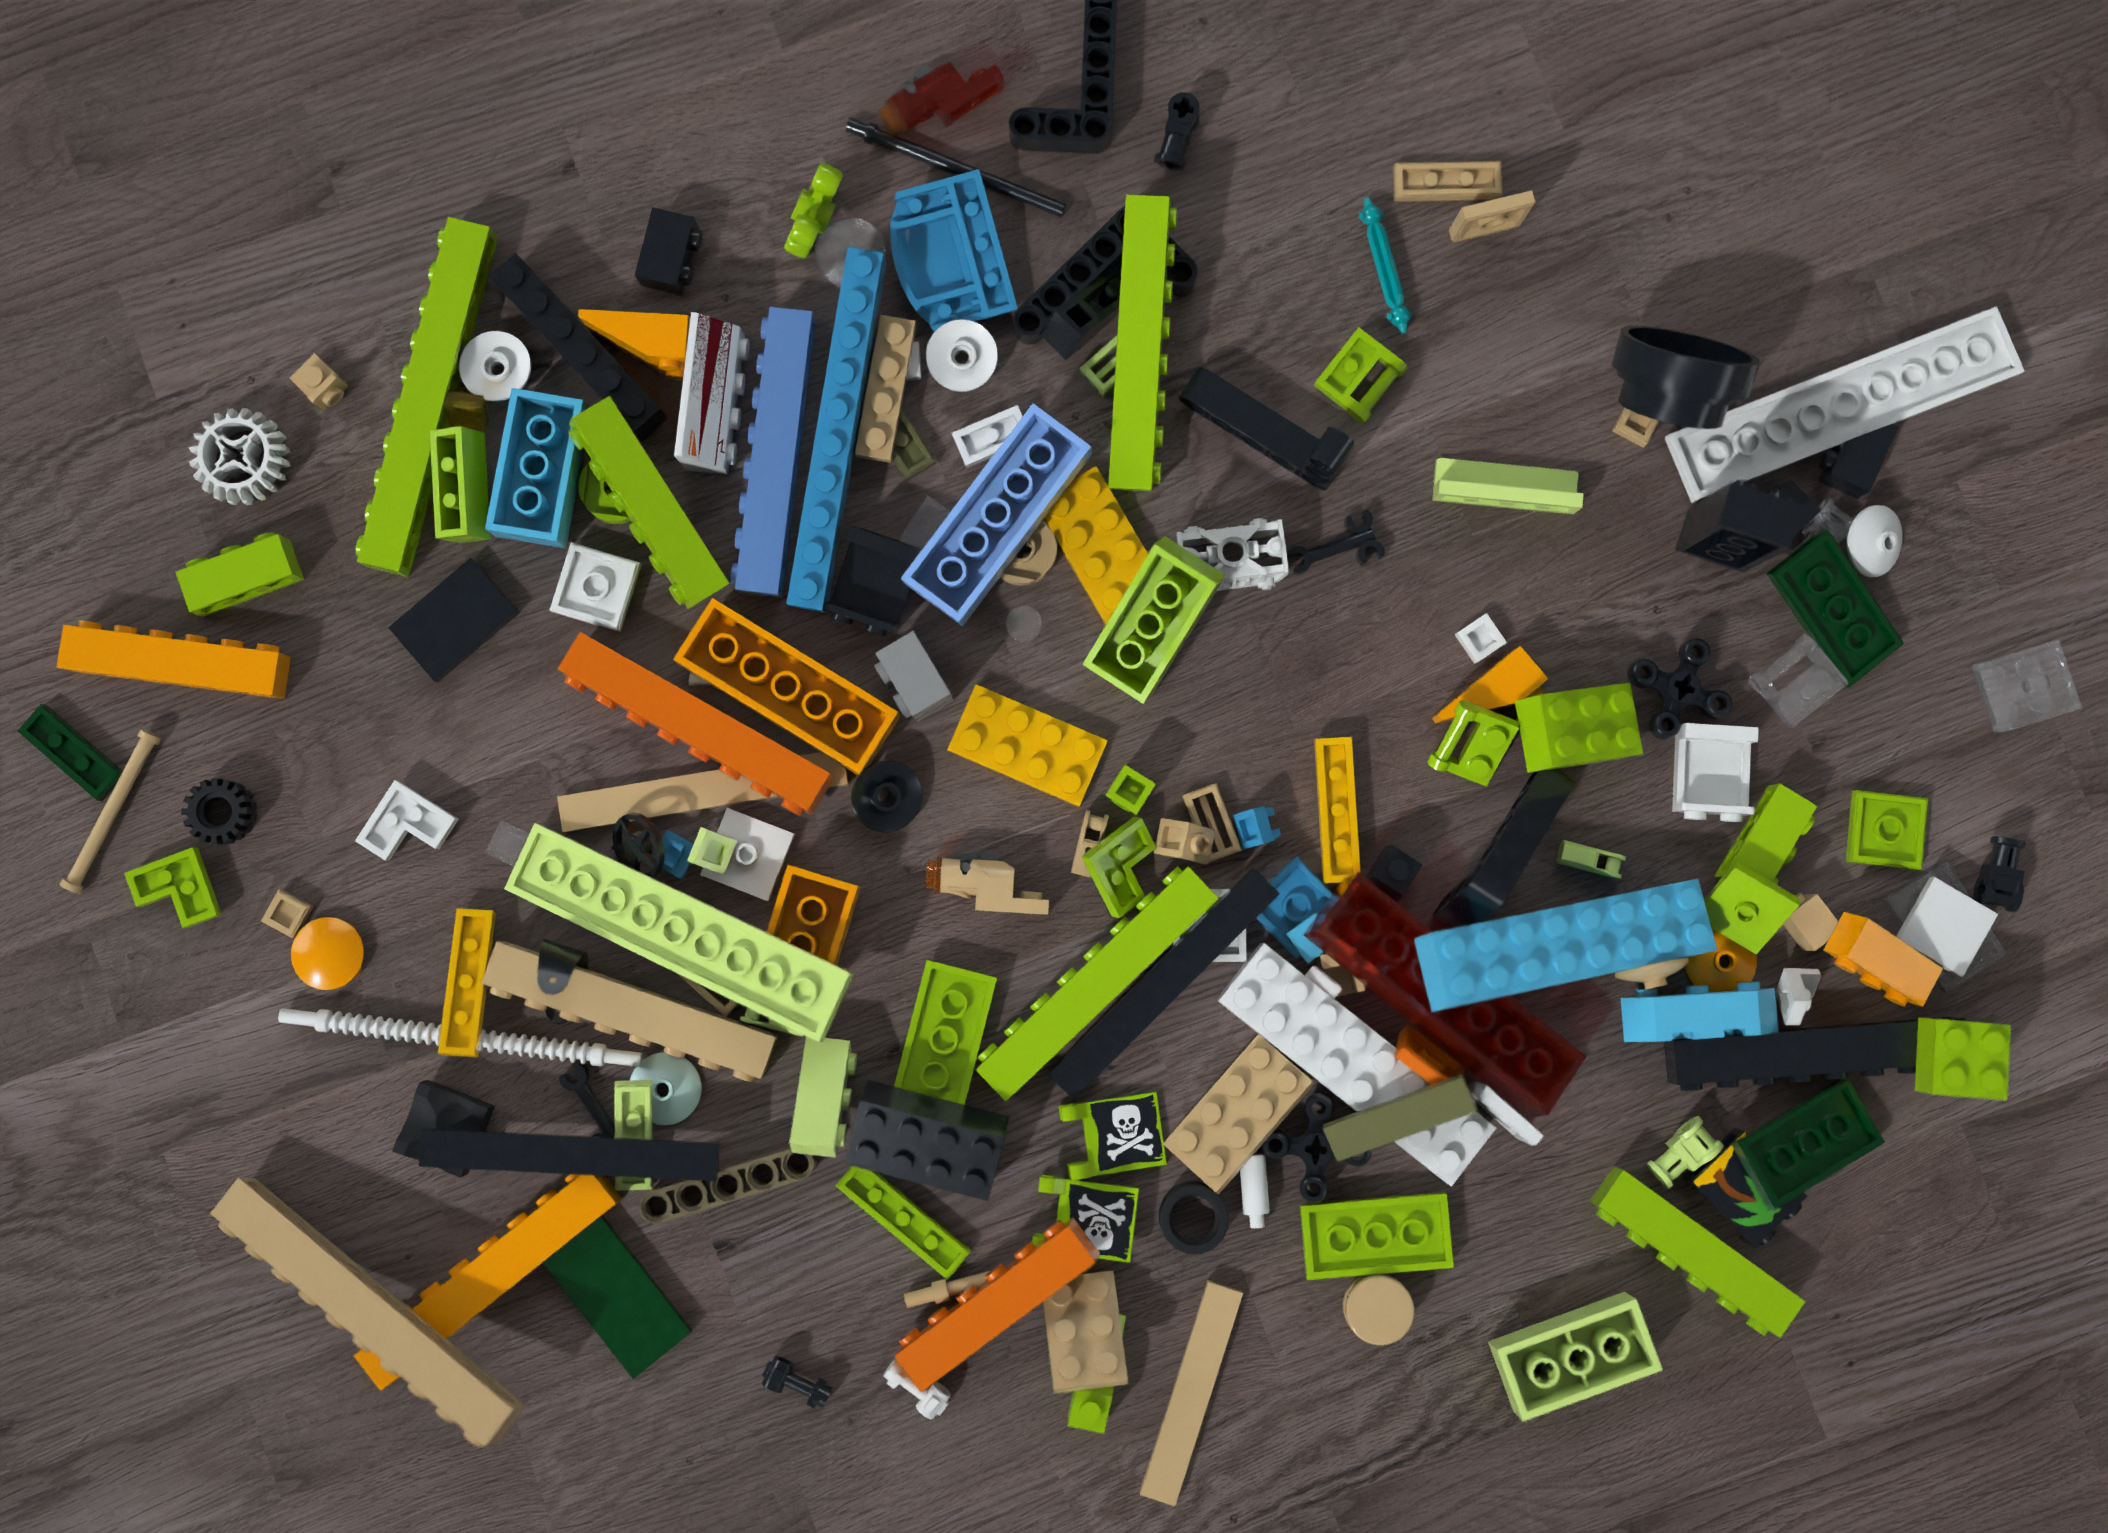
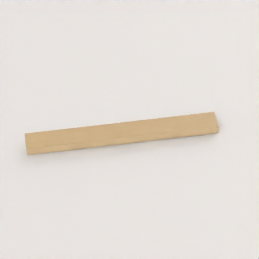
M821 752L801 755L804 759L826 770L833 776L834 779L829 788L849 785L847 769ZM719 769L557 796L562 832L564 833L615 825L620 817L629 813H640L650 819L768 798L752 790L750 786L753 782L740 776L738 781L719 771ZM772 793L769 798H775L778 796Z

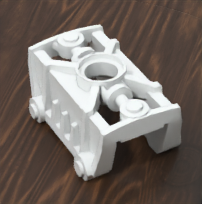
M1257 518L1253 519L1246 526L1241 525L1211 530L1191 526L1184 530V533L1176 532L1177 544L1181 547L1209 543L1214 545L1207 546L1206 552H1197L1193 548H1183L1198 558L1207 560L1208 564L1218 563L1214 568L1226 576L1217 591L1258 586V589L1270 590L1272 587H1275V583H1278L1289 573L1282 519L1267 523V520ZM1278 532V536L1271 538L1267 544L1258 545L1257 540L1248 541L1250 538H1263ZM1236 543L1242 548L1243 556L1239 561L1229 562L1223 557L1222 549L1226 544ZM1267 552L1272 557H1280L1282 564L1262 567L1251 559L1259 558V553Z

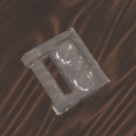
M1807 634L1800 636L1795 641L1793 648L1763 672L1757 671L1748 678L1751 687L1762 695L1789 729L1794 728L1849 683L1818 644ZM1804 656L1808 657L1812 664L1777 691L1771 683Z

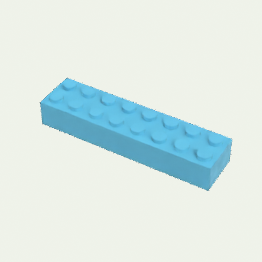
M1698 879L1438 931L1414 939L1432 1012L1608 975L1650 964L1692 957L1717 950Z

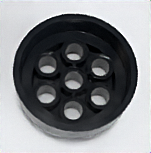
M1626 326L1621 329L1611 364L1617 370V375L1624 380L1618 402L1623 407L1645 417L1674 425L1699 429H1716L1722 427L1729 405L1737 404L1740 400L1749 397L1760 360L1743 349L1707 337L1658 327Z

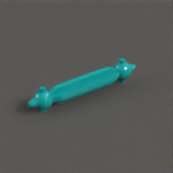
M1368 197L1364 199V208L1358 217L1368 226L1367 238L1385 301L1391 308L1390 313L1387 314V319L1404 334L1407 333V323L1413 314L1407 307L1403 306L1404 294L1385 227L1380 223L1381 218L1384 217V212L1374 205Z

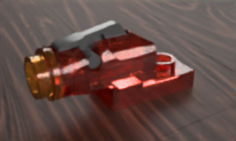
M951 62L941 64L935 69L921 66L891 93L890 98L884 101L885 106L878 111L893 135L899 131L904 133L913 126L934 118V112H936L945 127H947L1004 89V77L996 64L988 69L981 68L970 76L967 83H965Z

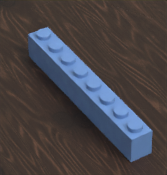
M769 307L768 318L763 317L761 339H765L764 353H758L756 364L757 374H761L760 388L754 387L752 396V408L757 409L755 422H750L748 428V443L753 444L751 458H745L743 469L744 479H748L747 493L742 492L739 501V513L744 514L742 528H737L735 534V549H739L738 563L732 564L730 583L735 585V590L739 595L782 599L816 326V319L812 311Z

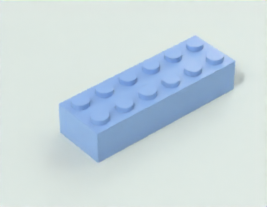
M1032 403L903 574L901 580L963 627L1092 456L1091 446Z

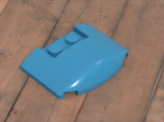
M979 169L896 192L894 201H897L890 222L891 248L896 272L912 307L931 325L929 327L934 332L950 321L970 320L977 322L1018 309Z

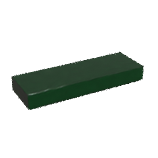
M40 704L17 730L97 801H103L111 793L123 772L46 704Z

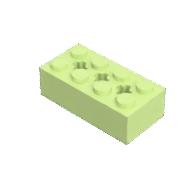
M1626 1292L1488 1341L1513 1412L1522 1421L1663 1370L1637 1299ZM1609 1337L1614 1338L1609 1342L1610 1348H1604V1343H1606V1340ZM1577 1349L1579 1352L1575 1354L1576 1360L1571 1362L1569 1356H1571L1572 1351ZM1543 1362L1544 1365L1541 1366L1542 1373L1537 1375L1534 1369L1538 1363Z

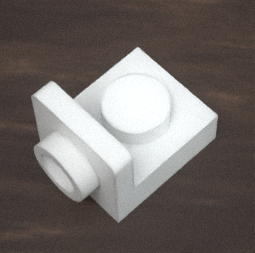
M1783 969L1775 994L1785 1025L1800 1026L1805 1011H1809L1811 1007V998L1814 997L1821 979L1819 969Z

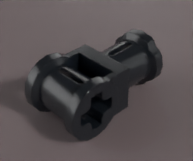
M1188 92L1177 93L1170 99L1164 140L1160 153H1157L1154 157L1156 164L1170 170H1184L1186 164L1183 160L1187 145L1189 146L1192 132L1199 124V102L1194 95ZM1183 109L1189 111V113H1186L1185 118L1178 117V114H1181Z
M1992 836L1990 843L1993 844L1990 865L1981 866L1980 876L1975 883L1973 898L1983 906L1987 903L2002 906L2006 911L2014 913L2020 908L2024 896L2023 877L2025 871L2017 870L2020 849L2025 848L2026 843L2017 839Z

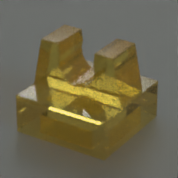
M458 386L455 392L448 391L444 402L449 425L485 431L489 420L487 415L488 401L484 399V396L468 394L466 387Z

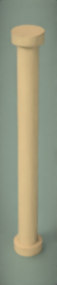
M140 729L137 735L140 737L139 742L68 877L62 878L59 884L64 889L81 894L84 888L81 884L154 744L159 745L161 737Z

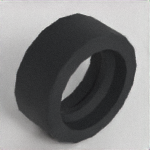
M1184 1182L1174 1186L1164 1196L1159 1207V1224L1165 1239L1174 1249L1186 1254H1203L1213 1250L1224 1239L1229 1227V1213L1222 1197L1208 1185L1201 1182ZM1189 1196H1199L1207 1200L1215 1212V1223L1212 1230L1200 1239H1187L1181 1236L1175 1230L1172 1223V1213L1176 1204Z

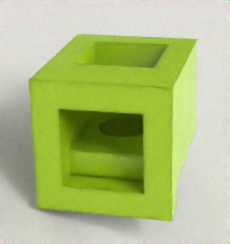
M1124 765L1105 796L1127 812L1137 815L1156 784L1127 765Z

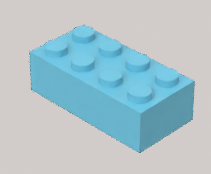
M516 388L511 389L485 530L499 538L566 549L585 448L579 450L576 447L568 431L572 429L569 425L571 419L590 408L584 400Z

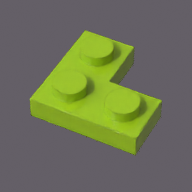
M1132 817L1081 856L1112 917L1121 918L1145 897L1131 867L1157 847L1143 819L1140 817Z
M198 847L186 849L124 873L136 907H144L171 896L182 928H190L222 915Z

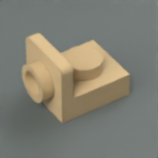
M315 353L289 378L308 396V399L323 411L327 407L336 405L342 399L343 391L349 386Z
M1161 818L1155 842L1157 848L1153 853L1206 865L1209 862L1215 830L1189 822Z

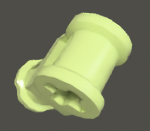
M1699 1116L1691 1118L1677 1129L1674 1136L1665 1143L1669 1149L1657 1160H1650L1646 1163L1654 1177L1667 1189L1673 1186L1672 1181L1683 1171L1688 1169L1694 1172L1701 1165L1715 1158L1724 1147L1720 1140L1715 1141L1702 1126L1703 1120Z

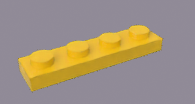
M1352 737L1315 739L1323 883L1361 881Z
M457 908L438 1048V1054L463 1057H478L487 991V985L481 983L491 958L496 913L493 910Z

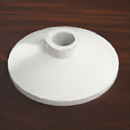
M970 320L950 321L939 327L931 336L926 350L927 365L933 378L943 387L957 392L972 391L984 385L994 373L997 365V347L991 334L980 324ZM959 352H965L968 354L969 360L965 364H959L955 357Z
M502 331L485 332L473 338L465 346L459 361V373L466 388L478 398L487 401H503L510 398L512 388L523 389L527 384L531 374V358L527 348L515 336ZM496 366H504V371L500 375L493 374V369Z
M1872 505L1863 509L1853 520L1847 536V554L1851 565L1859 574L1866 577H1878L1888 572L1896 563L1902 547L1903 534L1901 523L1894 511L1886 506Z

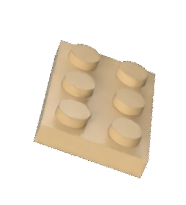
M1114 1270L1080 1274L1043 1301L1054 1394L1128 1384Z

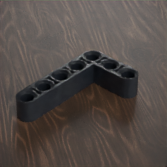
M1085 0L1081 109L1018 108L1009 118V137L1015 148L1022 151L1085 154L1101 153L1108 148L1112 132L1117 0ZM1100 24L1107 27L1108 31L1099 34L1091 28ZM1094 59H1103L1107 65L1102 68H1096L1090 62ZM1093 93H1100L1106 99L1096 103L1092 102L1088 97ZM1022 124L1030 125L1034 129L1029 134H1020L1016 131L1017 127ZM1061 125L1065 126L1069 132L1063 136H1058L1052 133L1051 130ZM1092 127H1098L1104 131V134L1100 137H1091L1088 135L1087 130Z
M1125 207L1120 209L1017 309L1013 318V326L1018 341L1026 345H1033L1043 339L1041 334L1054 313L1122 260L1124 230L1121 225L1124 223ZM1169 237V244H1175L1174 266H1167V280L1173 281V296H1186L1191 293L1195 286L1198 272L1197 265ZM1102 245L1112 247L1115 252L1110 257H1102L1096 252V249ZM1081 269L1089 274V278L1078 282L1072 279L1070 275L1075 270ZM1183 270L1188 273L1190 279L1186 282H1177L1171 274L1174 271ZM1051 294H1059L1063 297L1064 302L1054 307L1047 304L1045 299ZM1031 318L1035 319L1039 326L1034 331H1025L1020 326L1021 322Z
M1203 367L1196 369L1179 396V400L1189 409L1320 490L1326 491L1355 446L1352 438L1334 427H1327L1321 438L1318 439Z
M1558 769L1533 772L1474 870L1442 899L1432 917L1447 928L1453 929L1482 923L1493 914L1513 890L1575 781Z

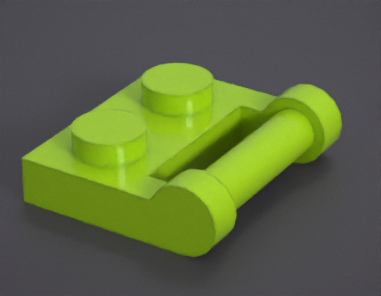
M1358 327L1313 386L1345 409L1354 420L1365 424L1371 416L1370 410L1396 377L1403 376L1408 366L1399 357ZM1380 361L1385 365V370L1359 402L1351 397L1352 393L1374 365Z
M1460 700L1454 710L1456 714L1437 751H1432L1427 763L1437 771H1448L1487 787L1516 735L1519 724L1514 719L1471 702ZM1469 721H1476L1477 723L1459 757L1451 756Z

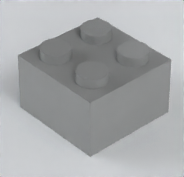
M914 631L875 653L880 662L874 666L887 688L894 685L898 693L892 697L906 719L913 716L918 723L954 701Z

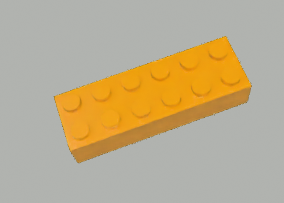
M714 598L710 600L673 658L682 668L856 775H861L864 769L871 765L900 719L899 712Z

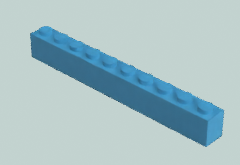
M847 247L786 603L791 608L825 614L828 611L824 609V606L830 599L887 266L883 252Z

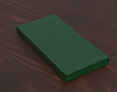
M1821 529L1767 573V576L1843 687L1850 688L1904 644L1829 530Z
M1849 1078L1839 1079L1733 1142L1731 1145L1768 1211L1776 1210L1884 1144L1885 1141Z
M604 1216L598 1218L543 1263L632 1379L636 1378L693 1331Z

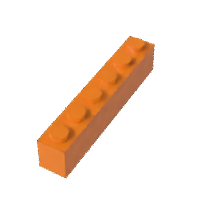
M1071 1218L1065 1224L1061 1220L1056 1221L1043 1232V1235L1046 1237L1035 1246L1031 1241L1024 1245L1014 1254L1016 1258L1014 1262L1007 1267L1001 1263L993 1268L985 1276L987 1279L986 1283L978 1289L974 1284L956 1297L959 1302L950 1310L943 1306L927 1319L930 1325L920 1332L915 1327L899 1340L901 1347L894 1357L920 1392L1096 1263L1100 1252L1074 1218Z

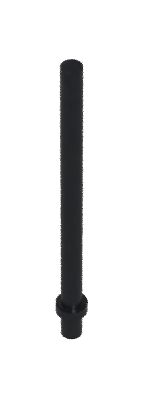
M849 118L846 131L864 138V143L872 145L874 142L954 175L978 169L878 129V124L870 122L868 125L853 118ZM979 169L984 187L1062 217L1066 207L1065 203Z

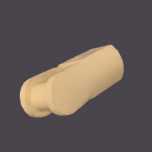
M1086 810L1070 873L1092 878L1081 856L1104 840L1109 815L1105 814L1103 818L1091 815V811ZM1086 828L1100 831L1098 842L1084 838Z

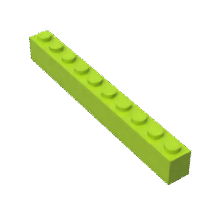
M448 217L446 226L442 227L439 231L437 241L440 248L437 260L433 261L429 268L430 287L428 294L424 295L420 302L419 312L422 317L419 328L415 329L411 336L410 347L413 351L410 362L406 363L402 370L401 381L404 385L400 398H396L393 404L392 416L394 422L391 432H388L384 438L383 451L385 456L383 464L375 472L374 486L376 490L374 498L366 506L365 521H367L365 532L364 535L358 538L356 544L357 562L368 568L406 577L410 576L433 489L430 430L449 428L461 382L459 373L460 357L465 346L473 337L498 242V236L489 226Z

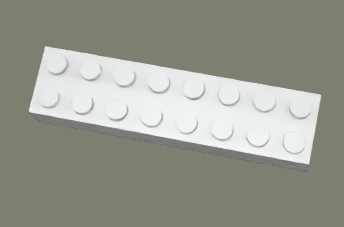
M1260 943L1247 959V962L1241 966L1215 999L1356 1112L1431 1085L1395 1057L1396 1048L1265 943ZM1477 1112L1394 1142L1438 1178L1452 1186L1496 1130V1127Z

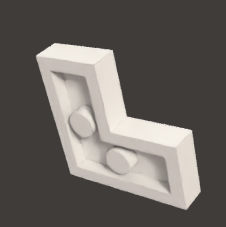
M1018 405L952 432L966 468L987 460L995 454L1023 417Z
M394 780L355 842L380 858L390 861L408 832L431 847L440 849L459 819L407 785Z

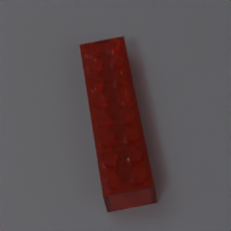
M1357 872L1344 878L1303 936L1527 1117L1548 1116L1587 1056L1511 995L1432 1012L1414 939L1433 932L1361 873Z

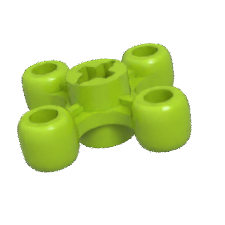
M821 163L809 190H802L791 216V219L795 220L784 246L787 252L799 258H807L818 233L824 234L836 206L831 201L843 177V173L839 169L829 164Z

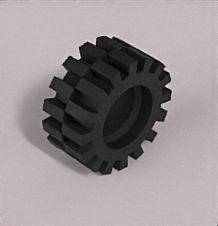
M211 778V781L203 780L199 782L200 787L193 786L189 790L193 795L191 797L185 796L183 802L188 803V808H182L181 815H187L188 817L183 823L185 827L192 828L189 831L192 836L199 837L200 841L206 843L232 844L234 843L233 840H242L245 837L243 835L244 832L252 830L253 827L249 823L250 821H256L257 815L252 814V809H257L256 802L250 801V798L254 796L250 791L244 790V785L231 780ZM222 797L231 804L232 815L228 822L217 826L209 820L207 809L213 800Z

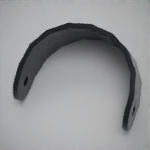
M543 939L538 962V986L541 991L550 995L562 992L567 987L576 966L588 969V954ZM553 977L557 979L554 983L549 981ZM547 1006L546 1016L551 1022L563 1024L569 1021L559 1017L560 1013L557 1012V1009Z

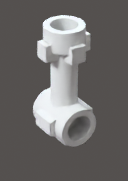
M896 1359L892 1361L883 1374V1377L888 1380L887 1384L894 1389L900 1384L920 1399L916 1404V1408L928 1419L932 1420L936 1415L940 1416L949 1404L948 1399L951 1393L945 1386L939 1382H934L930 1387L920 1392Z

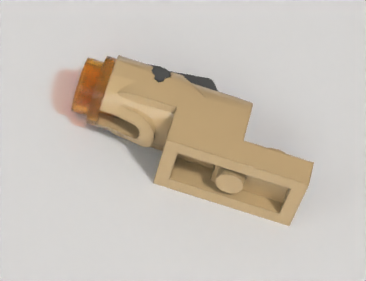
M993 851L948 855L946 858L937 857V861L928 860L926 889H935V893H950L971 899V895L976 896L975 910L1048 915L1049 900H1042V892L1021 891L1020 898H1013L1015 869L1003 861H998Z

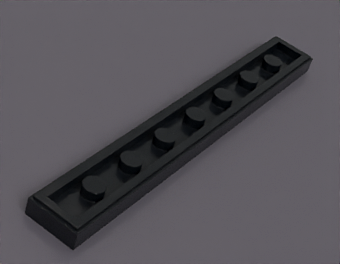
M1253 867L1048 1072V1075L1074 1100L1280 893Z
M424 1128L421 1129L419 1167L717 1181L720 1143Z

